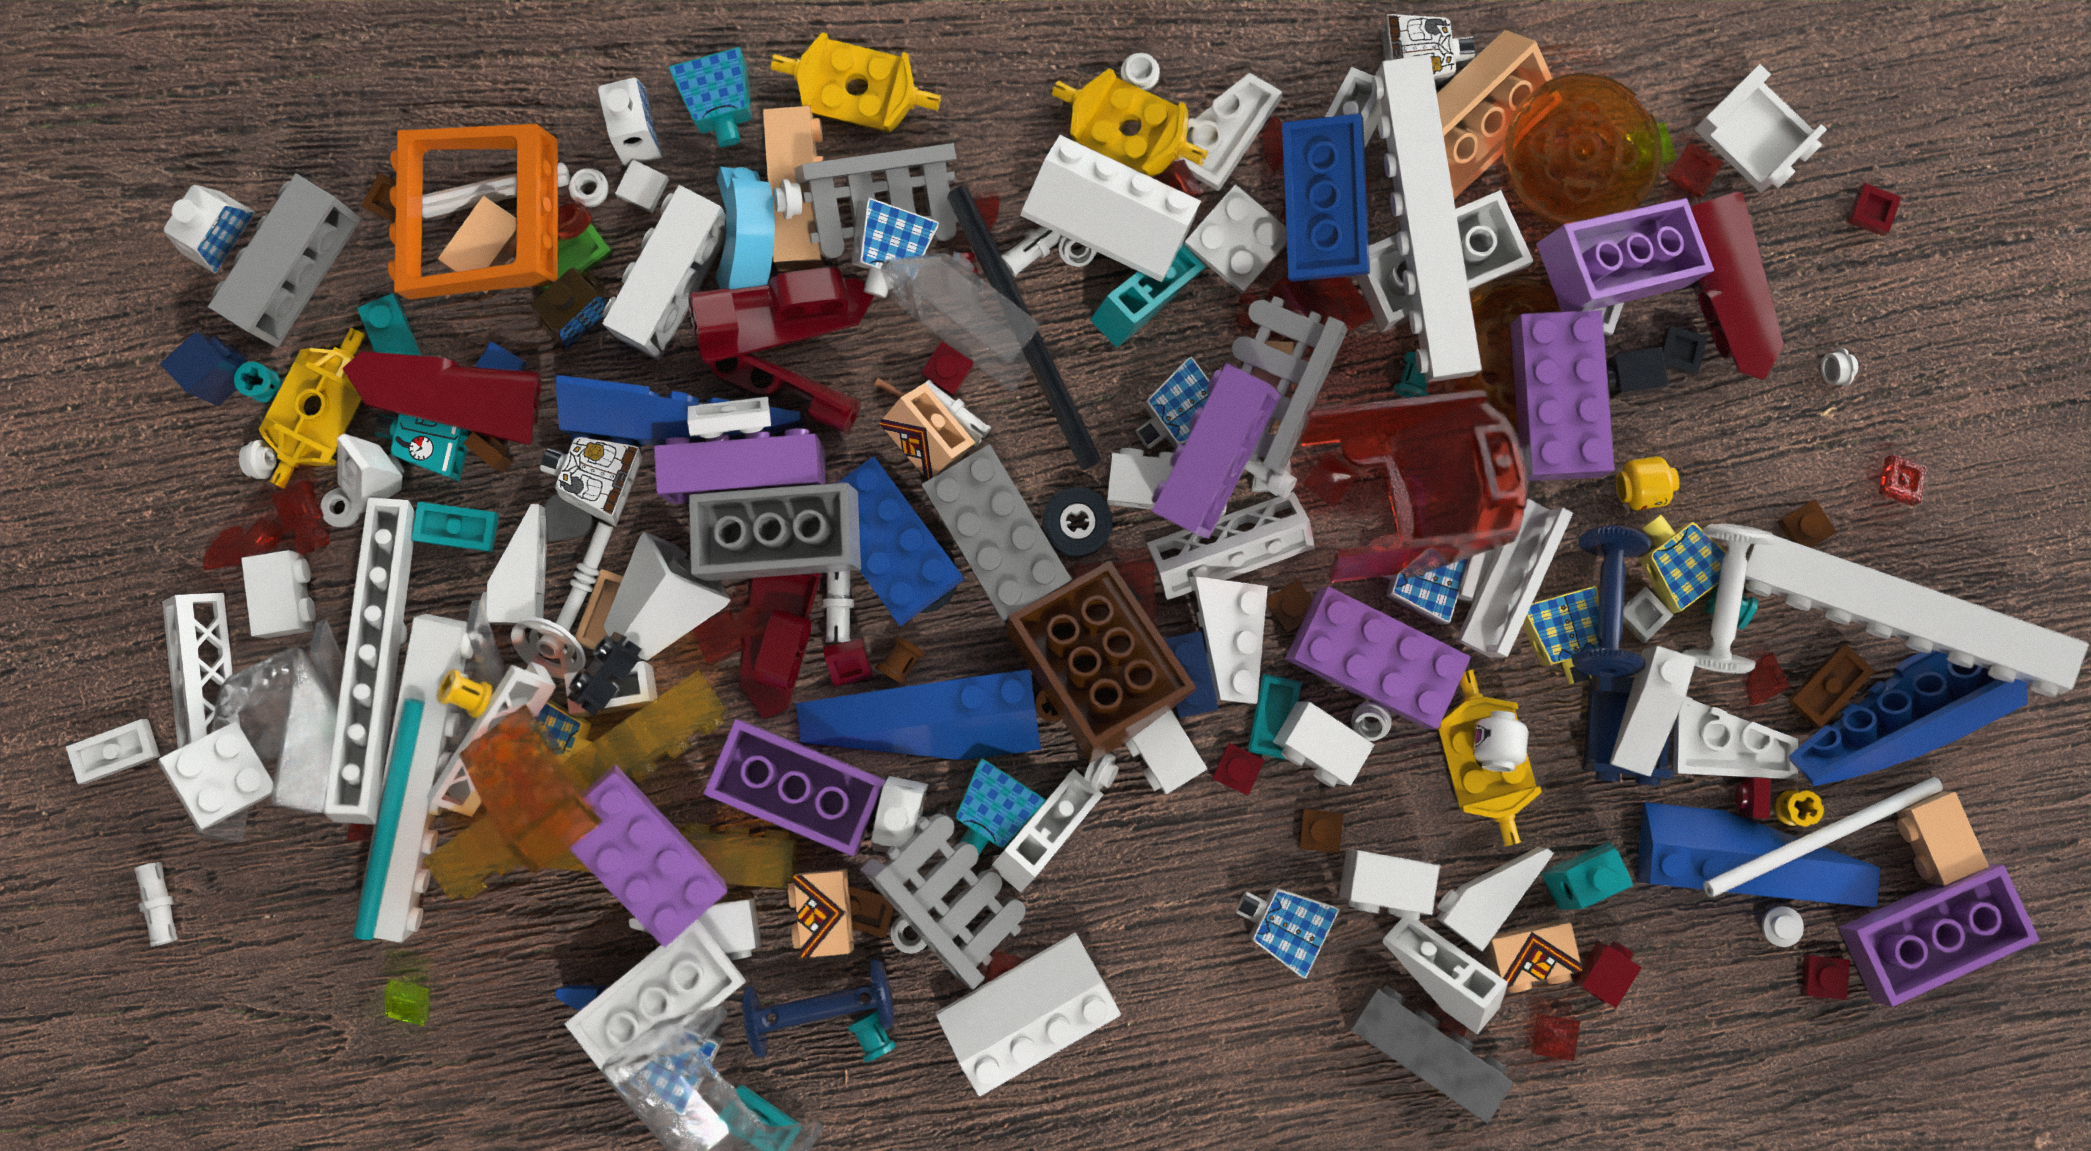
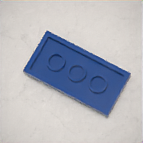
M1362 114L1283 122L1288 279L1293 282L1370 274L1364 121Z
M874 456L837 482L848 483L858 491L860 572L899 626L905 624L965 580Z

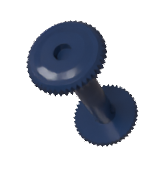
M1601 526L1586 531L1579 538L1580 549L1592 553V555L1604 556L1605 559L1601 565L1597 633L1600 649H1587L1577 652L1572 656L1573 665L1582 673L1596 677L1624 678L1634 676L1645 668L1644 657L1636 653L1619 650L1618 646L1622 640L1626 569L1623 557L1642 555V553L1648 552L1651 544L1649 538L1636 529L1623 526Z
M876 958L870 960L872 984L761 1008L759 997L754 987H747L742 994L741 1005L744 1028L752 1052L759 1058L766 1057L768 1050L766 1032L876 1007L884 1030L890 1029L895 1020L894 1002L889 978L883 963ZM864 993L869 994V999L866 1002L861 1001V996ZM771 1014H775L776 1019L773 1023H769L768 1017Z

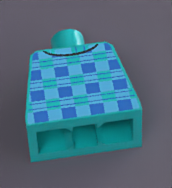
M737 47L669 66L670 73L699 132L707 133L714 131L719 147H730L738 144L741 139L737 124L752 119L747 63L741 48Z
M981 758L955 817L969 827L960 842L973 845L978 851V856L988 841L1003 849L1043 805L1046 799Z

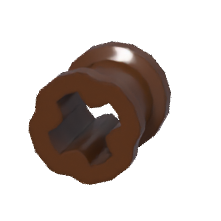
M896 635L894 638L895 645L884 662L878 663L875 668L905 687L908 683L906 677L918 658H923L926 653L909 641Z

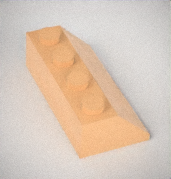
M1504 30L1437 93L1454 200L1561 99L1536 41Z

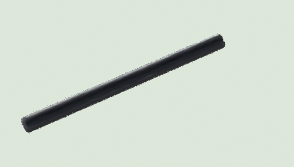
M965 185L954 188L949 192L948 200L1080 468L1082 470L1089 469L1097 465L1101 461V457L968 188Z

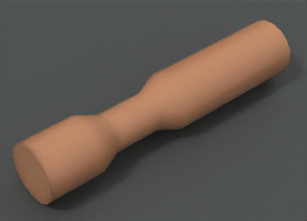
M879 378L874 384L900 398L906 395V393L896 390L894 386Z

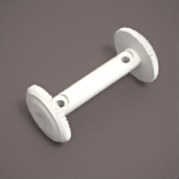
M1709 524L1703 528L1702 534L1726 540L1728 551L1722 560L1710 633L1713 642L1708 650H1684L1683 654L1697 658L1695 662L1696 667L1724 673H1748L1755 668L1756 662L1745 657L1733 655L1730 651L1731 643L1736 636L1748 564L1745 554L1751 544L1775 545L1776 538L1772 533L1758 528L1734 524Z

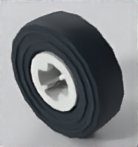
M1071 487L1060 491L1049 500L1043 513V530L1049 543L1056 551L1068 557H1085L1096 553L1106 544L1112 532L1113 516L1108 503L1099 493L1088 488ZM1080 513L1085 514L1088 518L1085 519L1084 523L1089 524L1086 530L1078 528L1073 532L1067 527L1071 525L1070 521H1066L1070 514L1076 517Z

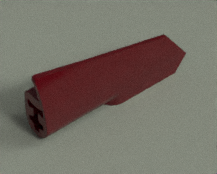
M1739 191L1690 207L1714 268L1713 272L1698 280L1702 289L1698 293V300L1720 355L1725 359L1732 357L1738 373L1765 380L1784 347L1744 194Z
M828 267L782 273L770 279L769 285L692 292L688 295L693 330L702 362L710 363L858 326L875 296L863 291L865 284L858 278L842 279L839 269Z
M689 329L688 334L695 338L694 330ZM750 353L735 356L738 358L737 367L729 373L720 371L722 360L709 363L713 374L722 383L756 398L768 397V400H773L784 390L812 402L808 410V415L811 419L845 434H848L852 429L861 407V402L855 398ZM766 371L774 375L772 384L767 388L755 386L756 377L760 373Z
M361 351L342 368L366 406L525 445L532 444L533 425L538 423L542 381L540 372L459 366L457 362L441 357Z
M822 573L752 578L739 686L764 719L789 709L811 634L812 621L809 616Z

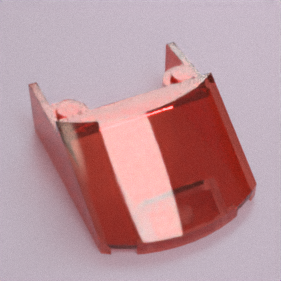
M1483 390L1312 409L1307 412L1300 437L1303 446L1340 442L1342 453L1350 464L1357 467L1381 466L1396 534L1383 535L1373 539L1368 546L1338 549L1329 572L1330 582L1405 574L1406 579L1515 542L1521 529L1524 510L1527 506L1528 484L1524 458L1516 435L1503 413L1498 414L1487 401L1488 395Z

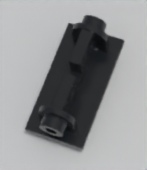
M615 631L611 637L606 635L601 639L593 651L595 656L593 662L587 670L581 669L569 685L571 692L567 698L578 705L584 699L585 701L581 708L595 716L598 710L603 712L608 702L618 690L617 686L607 680L609 675L612 673L624 681L640 660V657L637 655L642 649L629 640L623 646L622 644L627 637Z

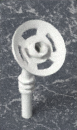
M598 522L584 560L576 566L579 571H574L573 576L576 579H571L570 581L573 587L556 623L542 618L528 617L518 621L512 629L511 640L520 657L527 664L534 662L544 666L551 677L565 679L564 674L579 672L585 666L586 658L584 651L569 631L587 593L593 591L591 584H595L597 581L594 575H599L600 573L597 568L614 528L608 524ZM526 627L532 629L529 634V643L525 636ZM538 632L543 634L540 640L538 638ZM576 650L577 659L574 662L572 656ZM539 653L550 659L560 658L561 664L550 662L541 657Z

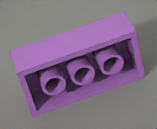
M1687 198L1566 224L1536 243L1561 312L1590 311L1685 288L1714 271Z
M1602 310L1521 314L1510 324L1522 481L1598 478L1613 472L1614 458Z
M1227 363L1223 371L1217 370L1211 378L1207 388L1210 396L1204 408L1198 407L1189 423V429L1192 432L1186 444L1181 443L1176 448L1170 461V465L1174 468L1167 481L1162 480L1158 484L1151 500L1155 503L1152 512L1208 539L1281 398V395L1271 384Z
M809 429L786 430L785 436L769 437V432L746 433L745 439L730 440L729 435H720L713 438H705V442L690 443L689 438H669L665 440L666 445L654 446L657 494L671 504L689 503V495L827 484L824 446L816 434H809Z
M1329 586L1318 588L1285 657V660L1370 702L1381 704L1387 710L1426 729L1439 728L1471 659V656Z
M735 719L704 795L841 852L855 856L860 850L873 819L886 779L746 721Z
M616 764L552 820L550 829L664 948L727 893L726 881Z
M1988 863L1989 867L1947 885L1933 884L1838 927L1873 1002L1893 1007L2040 941L2004 865Z

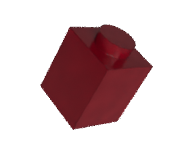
M1597 941L1581 966L1582 971L1577 972L1572 982L1604 1004L1617 1008L1642 967L1631 960L1634 953L1621 944L1613 941L1609 946Z

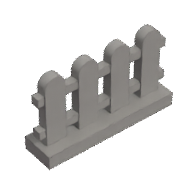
M954 143L806 163L794 168L796 182L799 184L808 183L809 192L802 193L803 203L811 202L816 233L809 234L810 244L818 243L819 251L825 258L833 259L839 257L844 251L843 239L853 238L855 235L857 210L860 200L866 198L875 199L874 193L887 192L889 205L916 214L912 188L924 186L928 216L924 217L939 222L933 237L940 242L951 240L956 234L955 222H959L948 200L950 192L949 182L956 181L954 171L947 172L946 163L956 159ZM920 167L922 176L910 177L908 168ZM883 172L884 181L872 183L871 174ZM846 177L847 187L834 188L833 179ZM849 197L854 227L842 229L837 199Z
M1274 296L1271 303L1265 300H1257L1250 305L1249 317L1260 328L1255 339L1245 336L1236 339L1232 345V352L1239 361L1244 362L1241 368L1242 371L1252 375L1256 367L1281 378L1276 389L1281 398L1249 460L1256 463L1259 456L1265 458L1262 464L1264 467L1283 475L1348 328L1344 322L1332 317L1328 318L1325 325L1320 324L1322 316L1312 311L1309 318L1284 309L1282 308L1284 300ZM1271 331L1297 341L1292 355L1266 345ZM1309 346L1314 348L1309 362H1306L1302 359ZM1294 383L1298 386L1292 399H1290L1286 395L1291 384ZM1276 419L1281 424L1274 436L1269 433Z
M936 814L927 820L922 816L915 823L919 830L899 850L892 846L886 852L890 859L884 865L871 858L860 870L957 980L974 990L984 979V976L976 967L980 963L987 966L993 960L989 953L1009 933L1016 936L1022 930L1018 923L1024 918L1026 909L1024 904L1015 898H1006L1001 903L994 898L1002 887V879L997 873L991 870H984L975 876L970 870L978 860V851L973 845L960 842L953 848L950 847L946 841L954 832V823L949 817L943 814ZM938 850L944 857L922 878L917 870ZM963 878L968 885L947 906L941 898ZM907 880L915 886L910 892L903 885ZM987 906L992 913L970 933L965 926ZM932 907L939 914L934 920L927 913ZM956 935L963 941L958 947L952 941Z

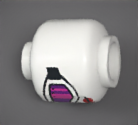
M1492 711L1490 718L1481 719L1476 723L1473 756L1482 762L1483 769L1496 772L1515 771V766L1521 765L1526 760L1528 728L1522 722L1515 720L1514 713Z

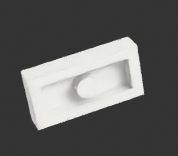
M768 397L688 406L690 436L700 435L703 438H713L722 435L725 431L740 430L743 433H754L766 426H771Z
M140 719L66 746L78 784H87L160 757L148 719Z

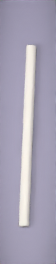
M1936 777L1927 779L1706 881L1703 884L1704 890L1709 897H1715L1941 792L1943 789L1942 783Z

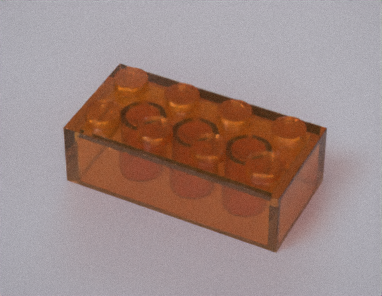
M526 704L515 712L506 715L499 724L482 737L473 740L466 749L459 753L504 846L533 875L604 822L555 736Z

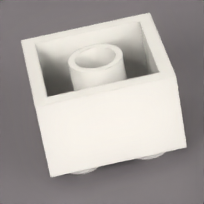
M1346 848L1339 896L1348 899V906L1354 907L1357 910L1379 913V907L1384 906L1389 907L1388 913L1396 917L1419 920L1420 913L1432 915L1439 865Z

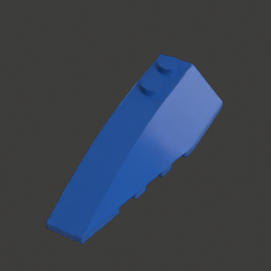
M561 375L556 376L559 429L571 436L570 441L572 442L576 437L609 440L610 442L632 446L633 444L666 445V439L680 437L689 438L690 443L705 442V438L700 437V435L690 436L688 406L703 404L699 403L698 398L689 396L688 393L672 391L665 398L660 397V394L657 392L649 391L650 387ZM711 397L707 399L706 404L728 402L729 400ZM769 406L771 426H766L758 432H769V435L802 427L805 424V417L801 411ZM740 430L725 431L722 435H729L730 440L745 439L746 433Z
M1933 649L1931 653L1919 652L1895 667L1896 673L1885 682L1878 681L1869 689V695L1859 704L1855 705L1852 703L1841 712L1842 718L1832 726L1825 725L1789 755V760L1813 786L1850 779L1885 769L1956 741L2026 705L2027 682L2016 678L2014 682L1996 679L1988 674L1990 669L1973 664L1971 668L1956 665L1947 660V654Z
M1030 669L796 703L801 743L955 760H970L1041 750Z
M1642 802L1636 881L1704 890V882L1800 838L1724 810ZM1822 846L1725 892L1877 907L1880 867Z

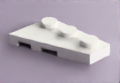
M1251 73L1247 74L1215 99L1210 108L1197 118L1188 120L1186 139L1189 143L1208 150L1206 160L1202 159L1204 161L1203 165L1199 166L1184 157H1181L1180 160L1175 159L1171 164L1219 191L1281 101L1282 91Z
M1197 576L1189 577L1192 591L1196 592L1199 612L1196 613L1199 627H1203L1207 645L1206 656L1216 700L1257 704L1268 586Z
M1685 696L1674 722L1673 773L1798 779V769L1789 760V755L1798 748V739L1755 722L1746 721L1728 714L1724 710L1707 706Z

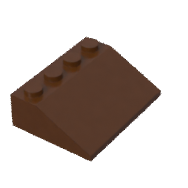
M1111 561L1102 564L1008 616L1007 635L1090 763L1128 742L1196 691V686Z

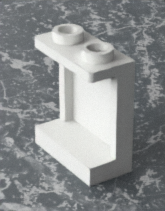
M1761 64L1694 129L1760 193L1772 184L1779 188L1795 173L1791 165L1799 157L1805 162L1822 146L1817 139L1827 130L1822 124L1816 129H1812L1763 82L1771 74Z

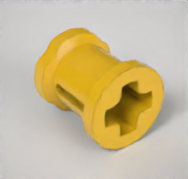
M450 669L438 687L436 694L437 702L443 705L448 703L466 709L469 716L477 718L485 711L492 695V685L487 682L476 683L462 677L459 670Z
M1808 790L1784 791L1778 795L1774 803V813L1783 824L1790 826L1799 825L1806 827L1816 824L1822 818L1824 812L1820 797ZM1796 801H1799L1798 806L1803 809L1801 815H1798L1799 810L1794 807Z

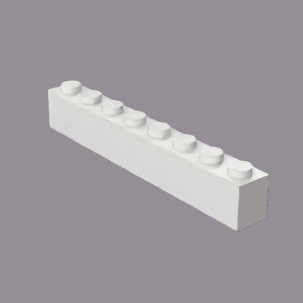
M1428 54L1382 61L1376 75L1372 76V93L1375 100L1380 99L1382 114L1378 115V130L1381 139L1386 138L1388 153L1384 155V167L1387 177L1393 178L1395 192L1391 193L1390 203L1393 216H1399L1401 231L1397 232V247L1400 256L1405 255L1407 271L1403 272V284L1406 294L1412 295L1414 310H1410L1409 320L1411 331L1413 334H1418L1420 349L1416 350L1417 369L1419 373H1424L1426 383L1474 376L1482 369L1431 57Z
M367 499L324 805V813L334 822L377 824L414 544L411 538L416 513L409 500Z
M1774 536L1776 538L1775 545L1753 544L1747 559L1748 564L1744 584H1747L1746 589L1748 591L1765 597H1770L1771 593L1787 598L1786 604L1800 610L1809 611L1810 607L1826 612V618L1840 624L1849 625L1850 621L1867 626L1865 630L1867 633L1880 638L1890 639L1891 635L1907 640L1906 646L1920 652L1931 653L1932 649L1948 655V661L1959 666L1971 668L1973 664L1990 669L1988 674L2002 681L2014 682L2016 678L2030 683L2032 691L2045 696L2056 697L2057 693L2062 695L2073 689L2089 643L1777 536Z
M429 614L414 617L381 787L377 822L404 699L422 700L425 702L374 938L402 943L413 932L419 930L422 922L423 908H418L420 895L426 892L429 885L431 871L426 869L428 854H433L438 840V831L433 830L435 818L443 810V807L430 804L427 795L453 757V753L448 752L451 737L457 735L461 721V715L456 713L457 706L451 703L446 705L438 703L436 694L440 682L450 669L459 670L461 676L468 679V675L463 673L466 658L470 659L472 657L476 644V636L471 634L473 623ZM374 824V829H373V834H372V839H371V845H370V850H369V855H368V860H367V865H366L365 876H366V872H367V867H368V863H369L370 853H371V849H372V844H373V840H374V835H375V831H376V826H377V824Z

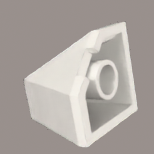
M643 532L639 537L603 626L609 637H611L614 631L626 636L627 638L623 642V646L629 640L640 647L642 650L637 656L646 661L719 612L730 602V598L720 580L704 581L691 575V562L686 559L688 555L677 545L647 532Z

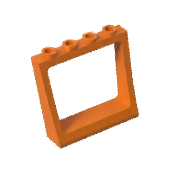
M538 124L397 130V149L393 150L390 155L391 165L396 171V186L391 187L389 193L391 203L396 208V222L391 223L389 226V236L395 245V259L390 260L388 264V272L394 281L395 293L410 300L497 289L550 286L558 279V139ZM517 149V240L515 261L507 265L421 277L424 154L429 150Z

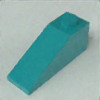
M1182 244L1162 282L1138 271L1106 296L1090 321L1118 348L1148 323L1192 282L1206 266Z

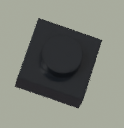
M1673 326L1666 328L1661 344L1666 369L1691 376L1698 374L1708 336Z

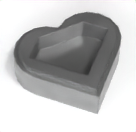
M558 494L550 497L546 502L545 517L550 542L582 538L592 532L595 520L590 513L563 500Z

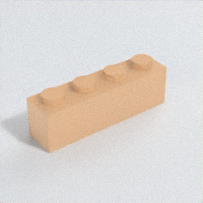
M810 106L763 109L767 175L772 190L773 202L774 188H780L782 179H789L790 183H797L794 168L801 164L824 161L823 156H817L816 142H822L820 118L814 119ZM808 183L799 184L801 195L804 192H809ZM802 198L801 215H793L792 219L786 220L782 212H776L774 205L775 235L773 262L778 271L825 268L824 256L819 251L818 243L810 244L809 234L816 233L811 202L803 203Z

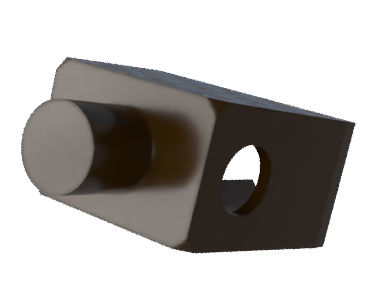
M572 267L533 301L531 307L538 325L566 352L603 318L604 308L613 295L592 273Z

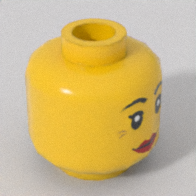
M1660 456L1628 461L1624 464L1622 471L1616 475V490L1620 501L1627 503L1635 511L1666 506L1671 502L1674 491L1679 489L1677 470L1674 467L1670 468L1666 460Z

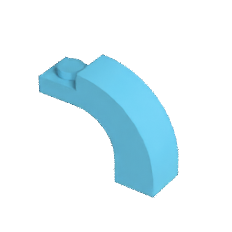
M720 167L717 182L726 211V238L716 274L719 289L729 288L732 290L767 285L772 264L775 235L774 202L770 183L761 181L758 171H751L743 167Z

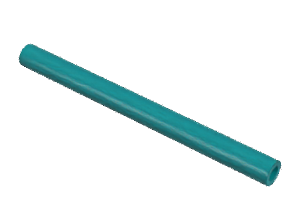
M404 699L353 931V937L357 939H374L425 702L422 700Z

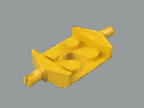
M823 32L801 56V59L795 60L774 54L772 58L774 61H771L772 71L794 75V79L798 81L802 106H810L812 114L889 133L899 126L908 111L914 109L915 105L938 111V104L941 102L940 94L919 91L917 87H914L908 53L902 52L901 57L831 40L828 34ZM854 79H862L868 83V88L862 95L854 96L847 92L849 82Z
M1107 69L1079 90L1062 83V81H1057V87H1053L1052 96L1072 104L1070 134L1074 142L1149 177L1161 174L1175 159L1180 160L1181 157L1199 166H1202L1204 163L1202 159L1206 160L1208 150L1193 145L1186 139L1188 110L1185 103L1180 102L1178 106L1117 78L1112 69ZM1130 121L1142 124L1140 131L1133 136H1125L1121 133L1123 126Z
M350 327L340 349L334 347L333 350L307 348L301 349L259 427L262 437L278 454L276 458L281 460L269 482L285 489L295 470L294 468H298L299 464L302 466H335L337 461L332 459L337 450V438L345 434L362 402L361 397L342 368L355 357L354 354L366 336L365 334ZM318 395L321 399V409L318 413L307 416L304 411L305 401L311 396Z
M1474 669L1465 671L1460 680L1464 698H1460L1461 703L1444 715L1438 728L1460 812L1493 818L1494 822H1499L1503 845L1517 844L1521 840L1519 839L1513 818H1515L1516 813L1542 793L1541 787L1536 786L1528 754L1526 760L1521 765L1515 766V771L1496 772L1483 769L1477 764L1476 758L1473 756L1475 725L1478 721L1490 718L1492 711L1514 713L1515 720L1518 721L1515 710L1519 709L1516 702L1483 697L1482 693H1479Z

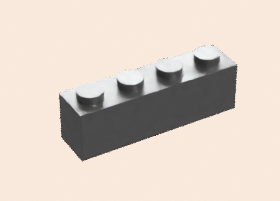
M1371 985L1346 1023V1026L1488 1124L1514 1084L1512 1080L1504 1076L1508 1068L1488 1054H1486L1483 1060L1472 1054L1470 1050L1474 1045L1453 1031L1449 1037L1436 1029L1440 1021L1421 1008L1414 1014L1402 1005L1406 998L1385 985L1382 991Z

